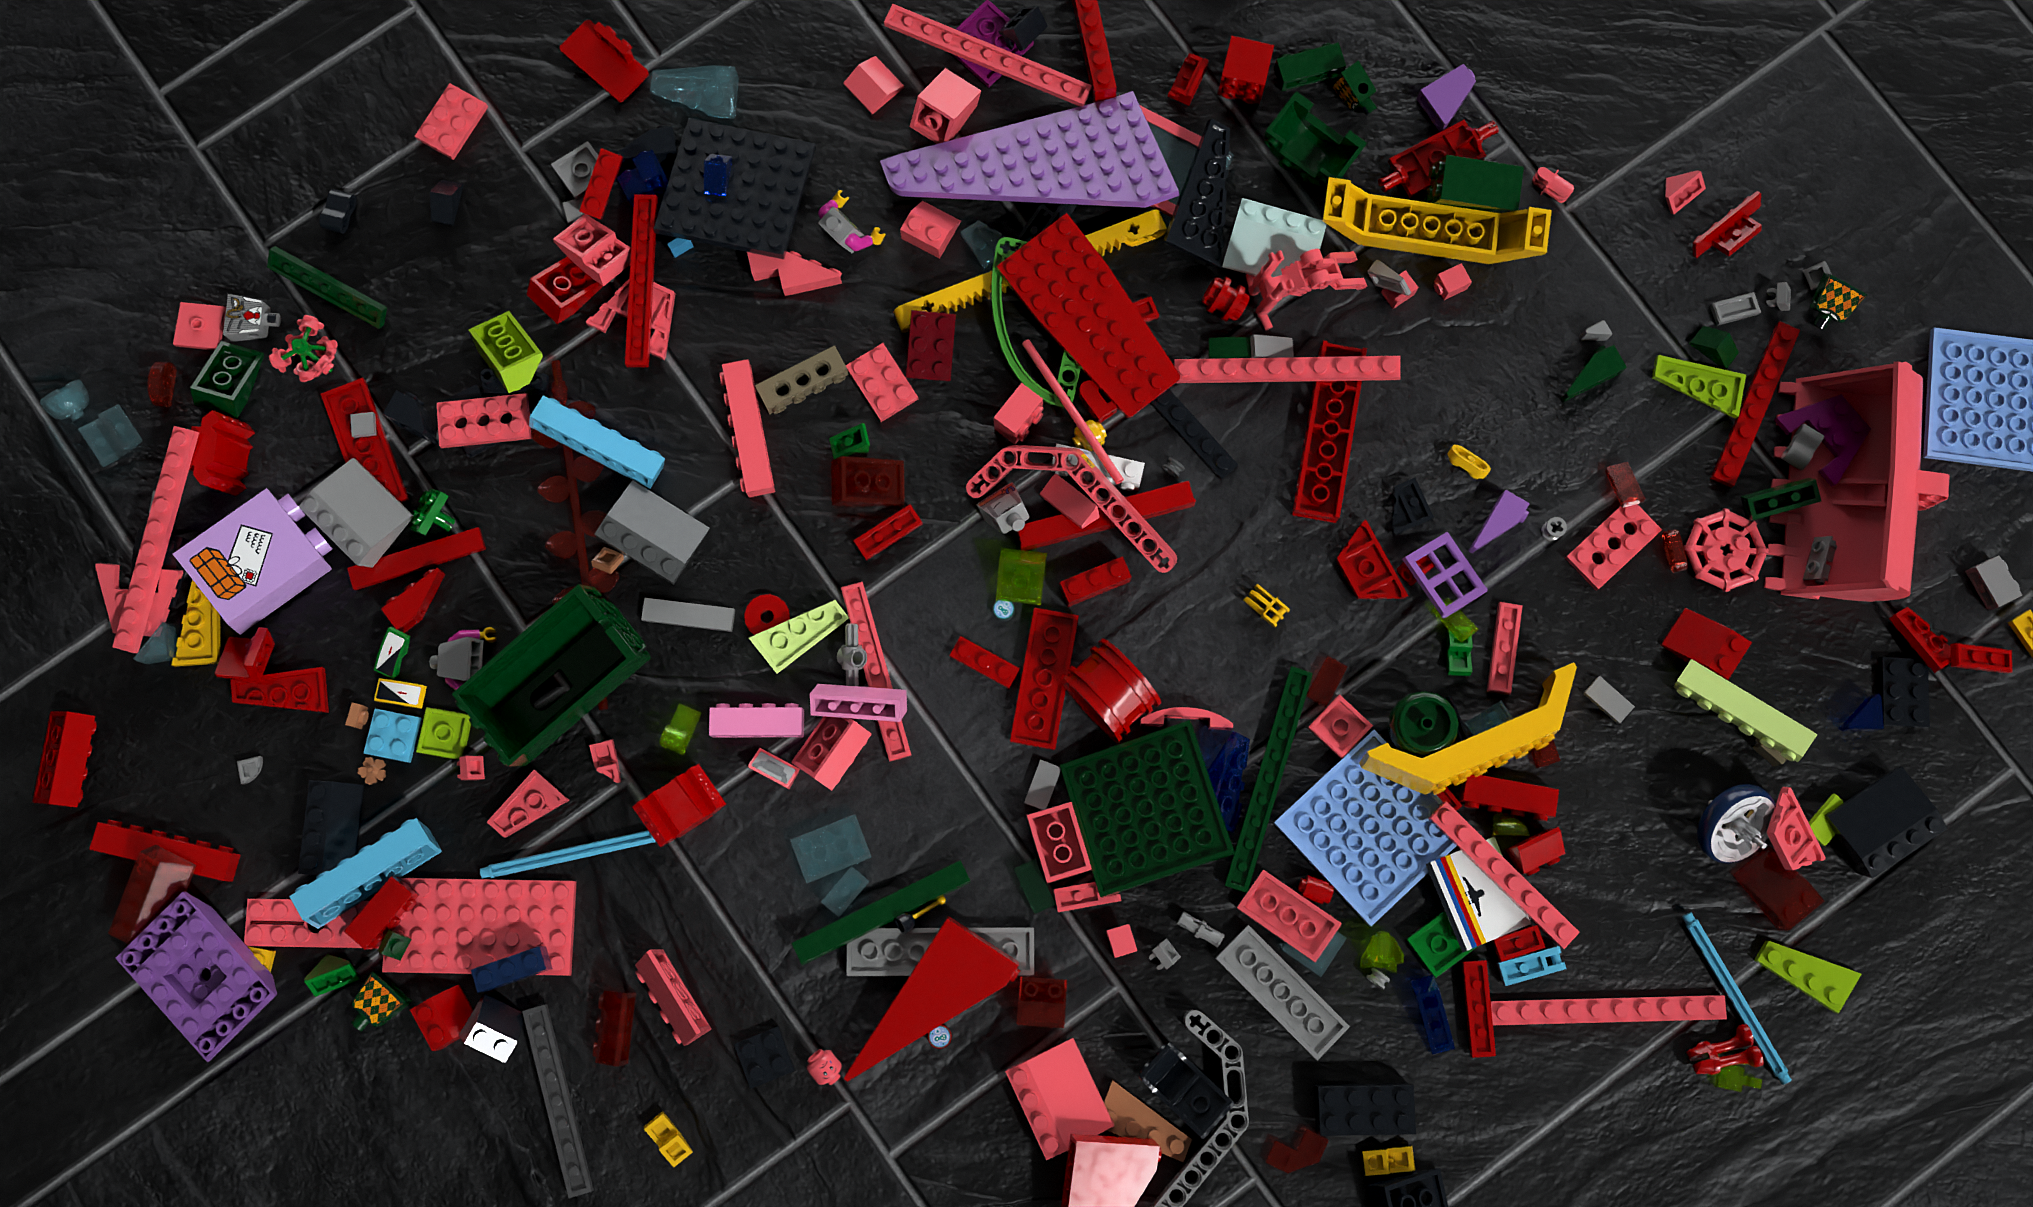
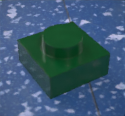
M388 930L377 951L388 957L401 960L412 939L406 935Z

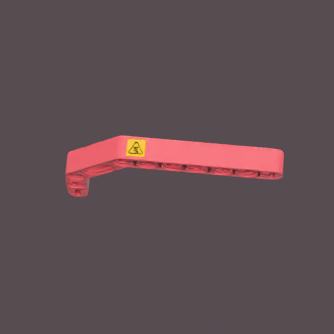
M1009 445L1000 450L966 485L967 493L971 497L980 498L998 484L1013 468L1067 471L1156 570L1166 573L1177 563V555L1080 449ZM1007 451H1011L1014 454L1015 459L1013 462L1007 460ZM1028 453H1051L1055 457V463H1032L1028 459ZM1069 454L1077 457V465H1072L1069 462ZM991 466L998 469V477H994L990 473ZM1085 471H1089L1092 473V482H1088L1084 479ZM983 480L987 481L980 487V490L976 489L977 483ZM1100 488H1105L1108 491L1109 496L1107 499L1099 495ZM1115 505L1123 507L1124 515L1115 513ZM1130 522H1136L1139 525V532H1133L1130 529ZM1145 539H1152L1155 543V548L1149 549L1146 547ZM1159 548H1160L1162 551H1161L1160 553H1158L1157 556H1155L1154 554H1155V553L1159 550ZM1168 557V563L1163 564L1161 561Z

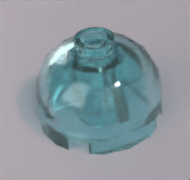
M80 379L66 384V387L60 390L56 389L40 400V404L50 416L60 420L71 418L72 421H75L85 415L83 410L89 405L90 398L86 387Z

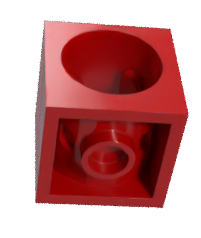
M1231 36L1218 95H1222L1226 99H1240L1248 104H1260L1274 45Z

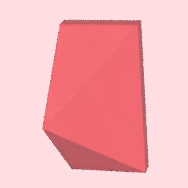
M1697 170L1666 178L1665 197L1671 214L1677 213L1706 189L1701 171Z

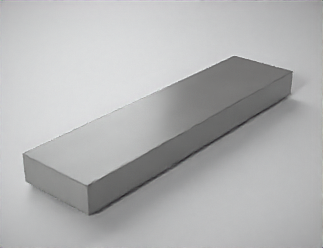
M645 598L641 620L732 632L735 609Z

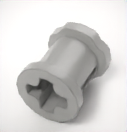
M1560 517L1551 518L1541 528L1542 537L1547 541L1557 540L1565 534L1567 524ZM1552 526L1556 527L1555 533L1551 531L1553 529Z

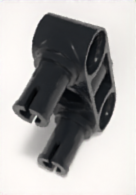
M487 368L481 371L480 379L483 387L482 395L484 397L527 393L529 400H541L542 396L548 398L549 376L535 371L530 384L523 386L520 390L508 393L491 369Z

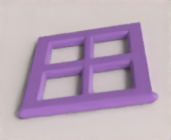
M1448 532L1402 559L1442 618L1448 617L1487 592V588ZM1444 544L1457 562L1447 569L1443 567L1433 552ZM1426 555L1429 556L1440 572L1429 580L1416 563V561ZM1462 570L1475 588L1464 596L1451 578ZM1444 581L1447 582L1458 598L1448 606L1444 604L1434 587Z

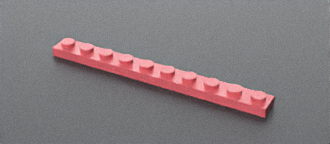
M892 4L885 18V27L1077 106H1084L1092 89L1090 84L898 5Z
M1400 356L1175 359L1174 367L1180 374V379L1177 383L1400 380Z
M177 426L173 427L113 648L131 653L139 652L199 432Z
M1725 995L1491 1001L1493 1025L1727 1019Z

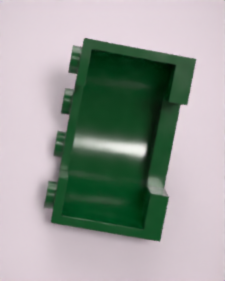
M1296 91L1265 131L1264 142L1279 160L1278 164L1280 167L1290 170L1302 183L1309 182L1327 189L1328 178L1341 179L1367 142L1350 130L1345 137L1334 131L1310 113L1314 104Z

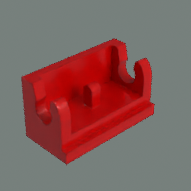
M1189 53L1168 93V97L1189 106L1207 70L1209 60Z

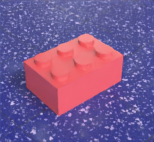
M1072 802L1027 815L1046 884L1092 870Z

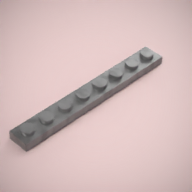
M545 1004L522 1011L568 1198L592 1192L594 1189L548 1005Z

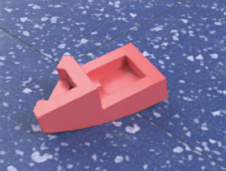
M613 739L590 744L589 747L594 767L597 769L596 771L613 779L614 782L620 783L621 775Z

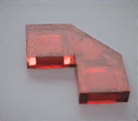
M1306 1129L1297 1151L1275 1140L1265 1162L1286 1173H1291L1297 1169L1320 1162L1329 1140Z

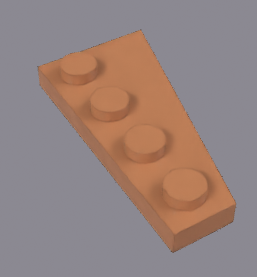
M1112 1080L1104 1099V1104L1115 1126L1107 1131L1121 1137L1153 1139L1160 1146L1162 1154L1184 1162L1192 1139Z

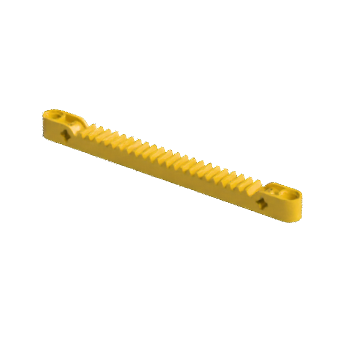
M1152 210L1085 235V237L1101 256H1104L1105 249L1112 253L1113 246L1120 250L1121 243L1131 247L1141 245L1163 236L1167 232V228L1160 211ZM992 271L898 306L893 312L901 332H909L911 310L928 312L925 308L929 307L932 312L940 313L944 311L949 314V308L956 312L957 305L964 309L966 308V302L974 305V299H977L979 302H982V296L990 299ZM1002 276V291L1006 293V287H1010V285Z

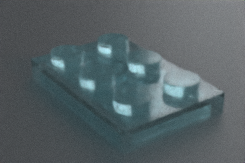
M856 814L790 840L807 884L872 858Z

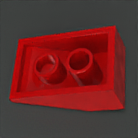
M565 257L530 278L527 296L556 324H559L576 313L603 286L581 270L572 260Z
M1684 608L1661 643V646L1685 662L1689 663L1692 659L1724 679L1729 680L1752 642L1734 630Z

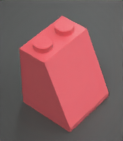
M945 68L918 95L910 127L936 144L953 140L977 107L981 90Z

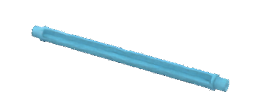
M646 830L490 864L488 867L480 868V875L482 879L488 877L495 878L655 843L656 841L651 833Z
M1692 912L1683 915L1682 918L1687 924L1685 925L1686 928L1689 930L1697 946H1699L1743 1023L1750 1027L1753 1039L1763 1053L1775 1077H1778L1782 1085L1789 1083L1792 1079L1787 1073L1788 1069L1773 1048L1769 1038L1700 925L1699 920L1695 919Z

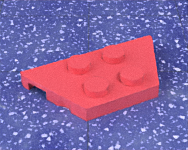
M1782 787L1766 833L1784 869L1796 870L1801 866L1811 865L1814 861L1825 860L1826 857L1791 787Z

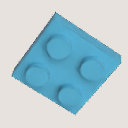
M375 709L364 754L411 763L422 718Z

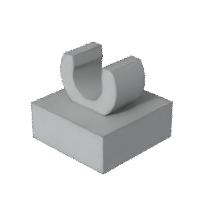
M1787 282L1777 283V289L1770 288L1767 290L1768 295H1776L1774 300L1766 301L1769 307L1778 306L1780 311L1790 310L1791 289Z
M1167 938L1157 945L1149 956L1150 960L1154 957L1160 960L1161 963L1156 967L1158 970L1163 967L1168 969L1181 958Z

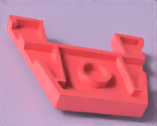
M629 279L615 292V295L607 303H604L599 308L600 310L593 317L590 316L587 319L586 324L606 333L615 314L627 318ZM653 282L651 329L654 330V333L650 339V354L665 360L675 292Z
M96 563L95 568L113 633H116L128 589L119 588L120 565ZM161 569L158 592H155L143 636H161L170 612L168 608L172 597L176 595V586L178 580L183 576V570Z

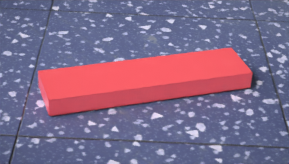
M1505 602L1498 603L1487 692L1511 694L1523 605Z

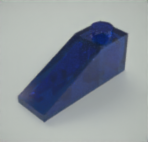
M1431 975L1410 981L1432 1055L1455 1049L1441 993L1434 976Z

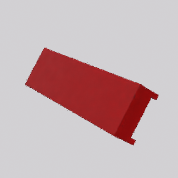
M1323 340L1318 357L1366 356L1367 348L1359 349L1336 345ZM1314 381L1292 516L1337 523L1340 518L1362 381Z

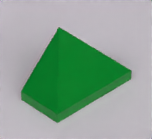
M329 954L304 978V982L315 997L360 980V976L350 961Z

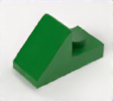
M861 423L829 438L833 457L836 460H841L854 453L869 452L870 443L865 423Z

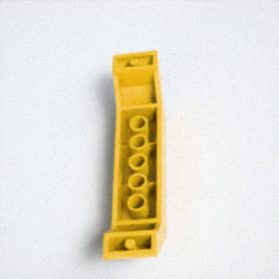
M1329 177L1322 221L1358 245L1493 264L1545 255L1547 253L1552 210L1529 207L1528 209L1506 213L1481 211L1368 194L1353 185L1351 180Z
M1573 662L1550 674L1542 683L1544 692L1539 706L1535 710L1424 758L1393 749L1389 743H1385L1367 751L1359 764L1364 770L1424 795L1431 792L1436 795L1446 790V787L1451 783L1457 786L1467 781V777L1472 774L1475 777L1486 773L1487 769L1493 765L1495 768H1498L1508 763V760L1514 756L1516 759L1527 755L1528 751L1534 747L1536 750L1542 749L1549 745L1548 742L1555 739L1554 735L1561 728L1577 666Z

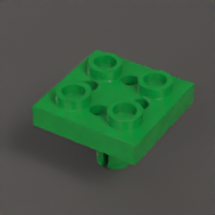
M431 488L429 491H425L420 497L419 502L421 504L417 511H412L411 514L414 517L407 527L417 533L426 535L431 525L435 523L448 532L452 526L444 521L454 525L455 519L440 510L449 496Z

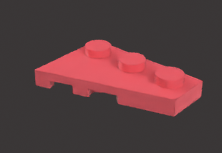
M534 769L487 823L506 838L568 802L569 799Z

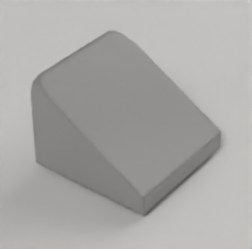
M1825 261L1803 270L1811 291L1817 289L1824 273L1831 274Z
M1602 320L1585 329L1579 338L1580 340L1606 341L1612 335V332L1605 320Z

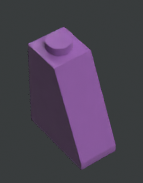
M1464 64L1421 89L1416 98L1439 132L1447 128L1476 82L1473 72L1467 69Z

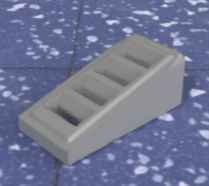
M1376 260L1369 268L1368 274L1375 286L1406 296L1411 294L1404 278L1381 261Z

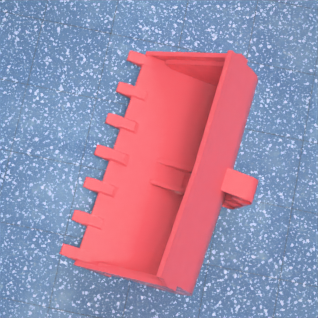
M1897 361L1893 362V364L1798 378L1796 383L1780 382L1778 393L1795 396L1794 410L1842 394L1871 430L1839 482L1832 487L1818 472L1835 458L1823 442L1817 447L1810 462L1802 471L1789 464L1788 479H1772L1771 488L1805 478L1816 479L1821 502L1769 516V522L1785 525L1784 545L1767 544V549H1769L1768 555L1783 558L1782 578L1766 577L1764 588L1781 591V595L1817 600L1820 596L1868 602L1897 600L1908 597L1911 592L1918 511L1931 508L1947 500L1949 497L1950 476L1948 474L1921 470L1922 376L1914 372L1912 365L1909 363ZM1799 427L1792 431L1791 440ZM1774 447V457L1781 458L1787 447ZM1833 536L1832 540L1836 541L1837 549L1835 550L1833 561H1826V564L1831 566L1828 581L1821 585L1815 583V580H1803L1814 537Z

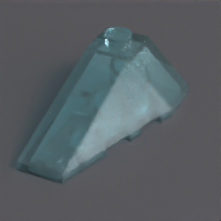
M712 65L652 71L650 92L673 102L677 101L685 104L688 108L703 111L712 117L735 119L739 77L736 68L732 66Z

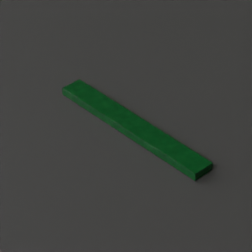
M960 860L793 942L792 946L803 966L894 921L901 914H908L971 883V880Z

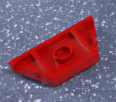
M1367 520L1363 521L1336 558V562L1357 599H1404L1408 597L1405 588Z

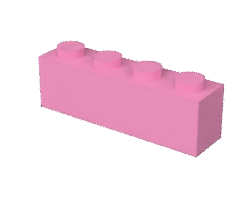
M817 684L810 693V711L813 716L900 722L907 712L906 690Z
M767 703L762 704V708H753V704H739V708H730V704H716V708H710L709 736L712 738L804 737V709L799 707V704L794 703L785 704V707H776V704Z

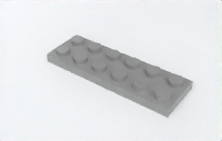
M1249 925L1215 958L1315 1060L1318 1061L1350 1027Z

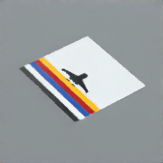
M1495 837L1487 839L1486 841L1502 855ZM1461 850L1426 864L1462 953L1531 924L1529 917Z

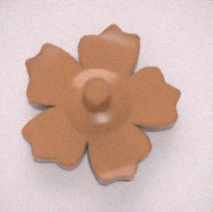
M366 757L363 762L365 767L358 768V774L362 778H366L365 783L369 785L377 783V779L383 781L386 777V771L383 770L386 766L384 760H374L373 757Z

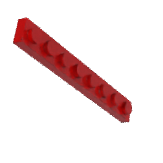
M634 194L625 351L626 367H649L656 243L654 226L657 220V195Z
M1781 321L1776 324L1740 408L1739 417L1734 422L1711 479L1730 488L1735 486L1799 335V329Z

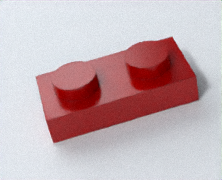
M1538 925L1492 940L1499 962L1546 948Z

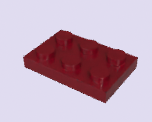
M911 310L906 378L951 381L956 314Z

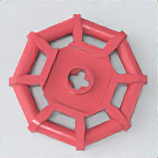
M1723 508L1722 511L1703 518H1696L1688 541L1683 546V551L1686 552L1694 570V577L1697 580L1701 579L1721 588L1723 592H1729L1730 589L1750 582L1755 583L1759 579L1758 574L1765 557L1769 554V549L1766 548L1757 528L1758 523L1755 520L1750 521L1730 512L1728 508ZM1720 521L1721 527L1711 531L1708 525ZM1729 521L1744 527V529L1739 532L1730 528ZM1702 533L1703 535H1705L1702 545H1696L1699 536ZM1750 533L1756 548L1749 547L1750 542L1745 535ZM1728 546L1730 553L1724 556L1723 550L1720 547ZM1697 553H1701L1706 560L1704 561V567H1702ZM1749 555L1755 556L1751 569L1746 566ZM1711 569L1722 574L1721 578L1708 573V571ZM1739 570L1742 573V576L1730 579L1731 572Z

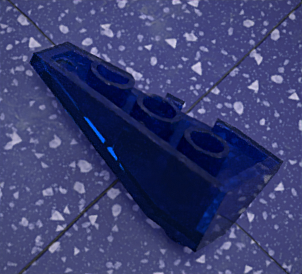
M1237 732L1231 733L1208 769L1227 831L1232 833L1235 831L1241 814L1242 803H1239L1240 790H1244L1245 782L1241 781L1242 772L1247 767L1250 739Z

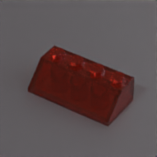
M158 845L140 851L108 934L130 944L182 892L187 891L196 865Z

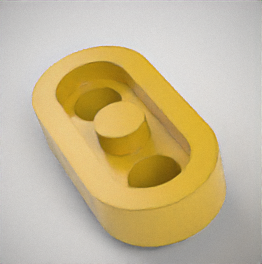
M1453 445L1447 453L1449 461L1453 465L1463 468L1475 479H1484L1491 471L1490 466L1484 460L1460 445Z

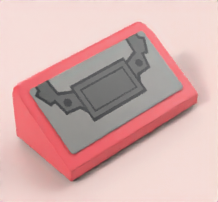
M759 748L747 766L787 789H790L800 771L799 768L762 748Z

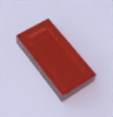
M1628 462L1606 467L1605 472L1622 508L1644 502L1645 497Z
M1327 656L1306 697L1327 707L1348 666Z

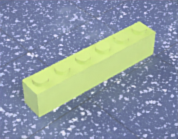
M1692 659L1674 685V688L1677 689L1681 696L1690 697L1697 701L1701 708L1714 711L1721 720L1737 725L1741 732L1749 736L1753 735L1760 739V743L1764 746L1780 751L1781 755L1789 761L1799 762L1817 736L1813 731Z

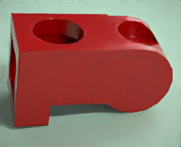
M1087 380L1081 384L1079 388L1080 400L1096 422L1102 423L1117 413L1116 404L1113 401L1107 403L1099 393V387L1093 381Z

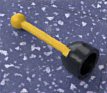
M944 896L938 898L935 902L912 916L907 913L899 915L895 918L897 928L903 934L908 933L913 929L915 919L935 906L943 905L946 902V898Z

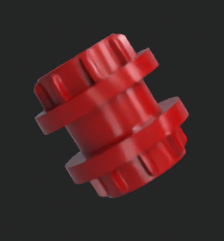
M1217 277L1208 286L1202 302L1207 305L1206 311L1213 313L1215 309L1221 311L1220 319L1225 322L1228 319L1236 321L1244 312L1250 296L1245 293L1246 288L1239 285L1234 289L1230 286V278L1225 277L1222 280Z

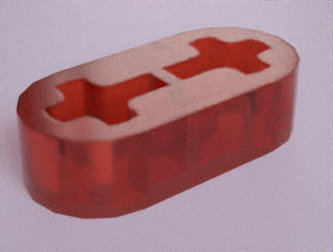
M1678 530L1664 531L1662 533V540L1671 570L1673 572L1686 570L1688 562Z

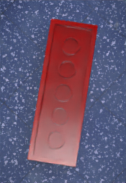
M360 378L321 393L345 463L355 458L400 503L409 501L366 380ZM374 412L376 415L377 436L352 437L350 414Z
M1034 608L1010 738L1011 743L1055 750L1066 692L1059 677L1062 674L1069 675L1068 669L1070 668L1079 615Z

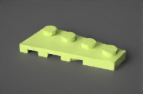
M833 600L753 635L749 639L776 674H778L849 619V617L837 601Z

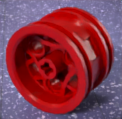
M1102 638L1098 642L1099 648L1093 646L1090 649L1091 655L1077 668L1071 666L1068 669L1069 675L1062 674L1059 679L1070 696L1089 718L1112 740L1119 743L1122 740L1120 734L1127 735L1130 733L1129 726L1143 713L1148 715L1152 713V705L1158 707L1162 702L1152 685L1136 666L1112 643Z

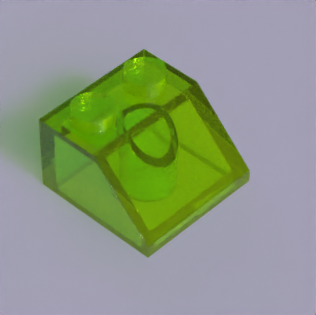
M1002 548L999 558L996 600L1041 605L1047 553Z

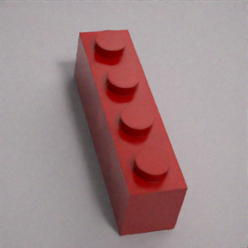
M1472 774L1467 777V781L1461 783L1459 802H1464L1465 807L1479 809L1480 805L1488 807L1487 811L1502 813V810L1511 811L1510 815L1525 817V814L1534 815V820L1548 821V818L1556 817L1559 789L1483 775L1475 777Z

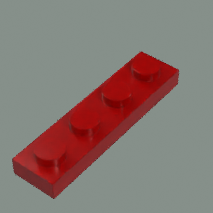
M1487 960L1461 962L1470 1057L1496 1056Z

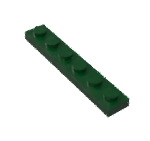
M276 246L269 249L267 268L378 329L384 326L387 312L386 306Z

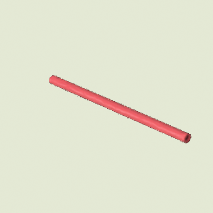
M1029 339L1025 340L1022 343L1023 347L1116 484H1120L1124 478Z

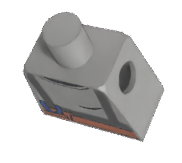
M1013 482L976 504L985 522L1002 534H1006L1012 529L1014 531L1022 530L1025 526V521L1030 517Z

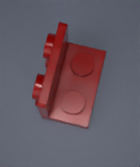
M258 627L252 639L229 637L215 671L216 677L261 681L275 645L268 628Z

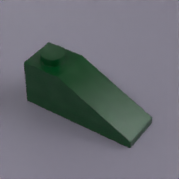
M1604 345L1593 351L1594 355L1588 360L1561 397L1562 402L1621 374L1627 368L1615 345L1608 348Z

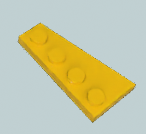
M192 580L187 599L186 615H183L181 623L183 624L181 635L176 643V656L171 664L174 667L218 664L221 658L220 614Z

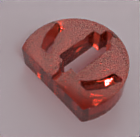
M155 362L150 369L148 394L155 406L170 407L172 405L177 369L171 362Z

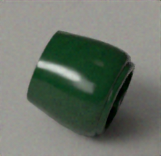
M1421 691L1408 694L1396 703L1389 715L1388 734L1391 743L1397 750L1424 758L1452 746L1457 738L1459 722L1456 711L1448 700L1437 693Z

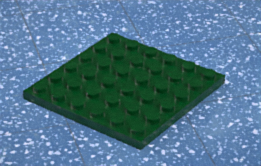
M1190 720L1060 765L1101 898L1235 854Z

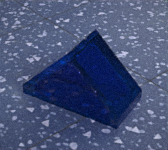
M710 154L704 160V194L726 196L732 156Z
M1878 693L1868 696L1843 722L1839 729L1841 731H1878L1884 729L1881 696Z

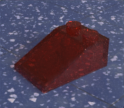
M841 456L831 461L832 505L851 507L905 505L904 461Z
M1769 846L1733 874L1778 930L1792 929L1824 902L1813 886L1796 870L1784 869L1777 853Z

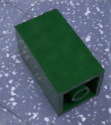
M1445 155L1429 169L1428 178L1431 179V182L1426 192V201L1428 203L1495 213L1518 211L1524 167Z

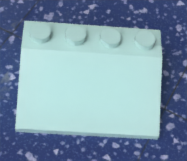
M1242 198L1222 267L1256 276L1262 266L1269 260L1268 255L1272 252L1276 254L1281 250L1284 260L1281 261L1271 276L1282 275L1281 269L1290 266L1289 264L1295 261H1300V256L1303 253L1316 248L1320 249L1327 224L1320 219Z

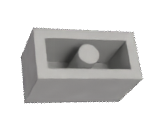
M1999 555L1965 571L1988 611L2022 596L2019 584L2013 580L2006 562Z

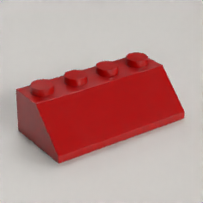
M68 711L50 712L33 803L78 807V803L83 798L82 782L85 780L88 772L86 767L87 757L92 752L91 736L95 733L97 726L95 716Z

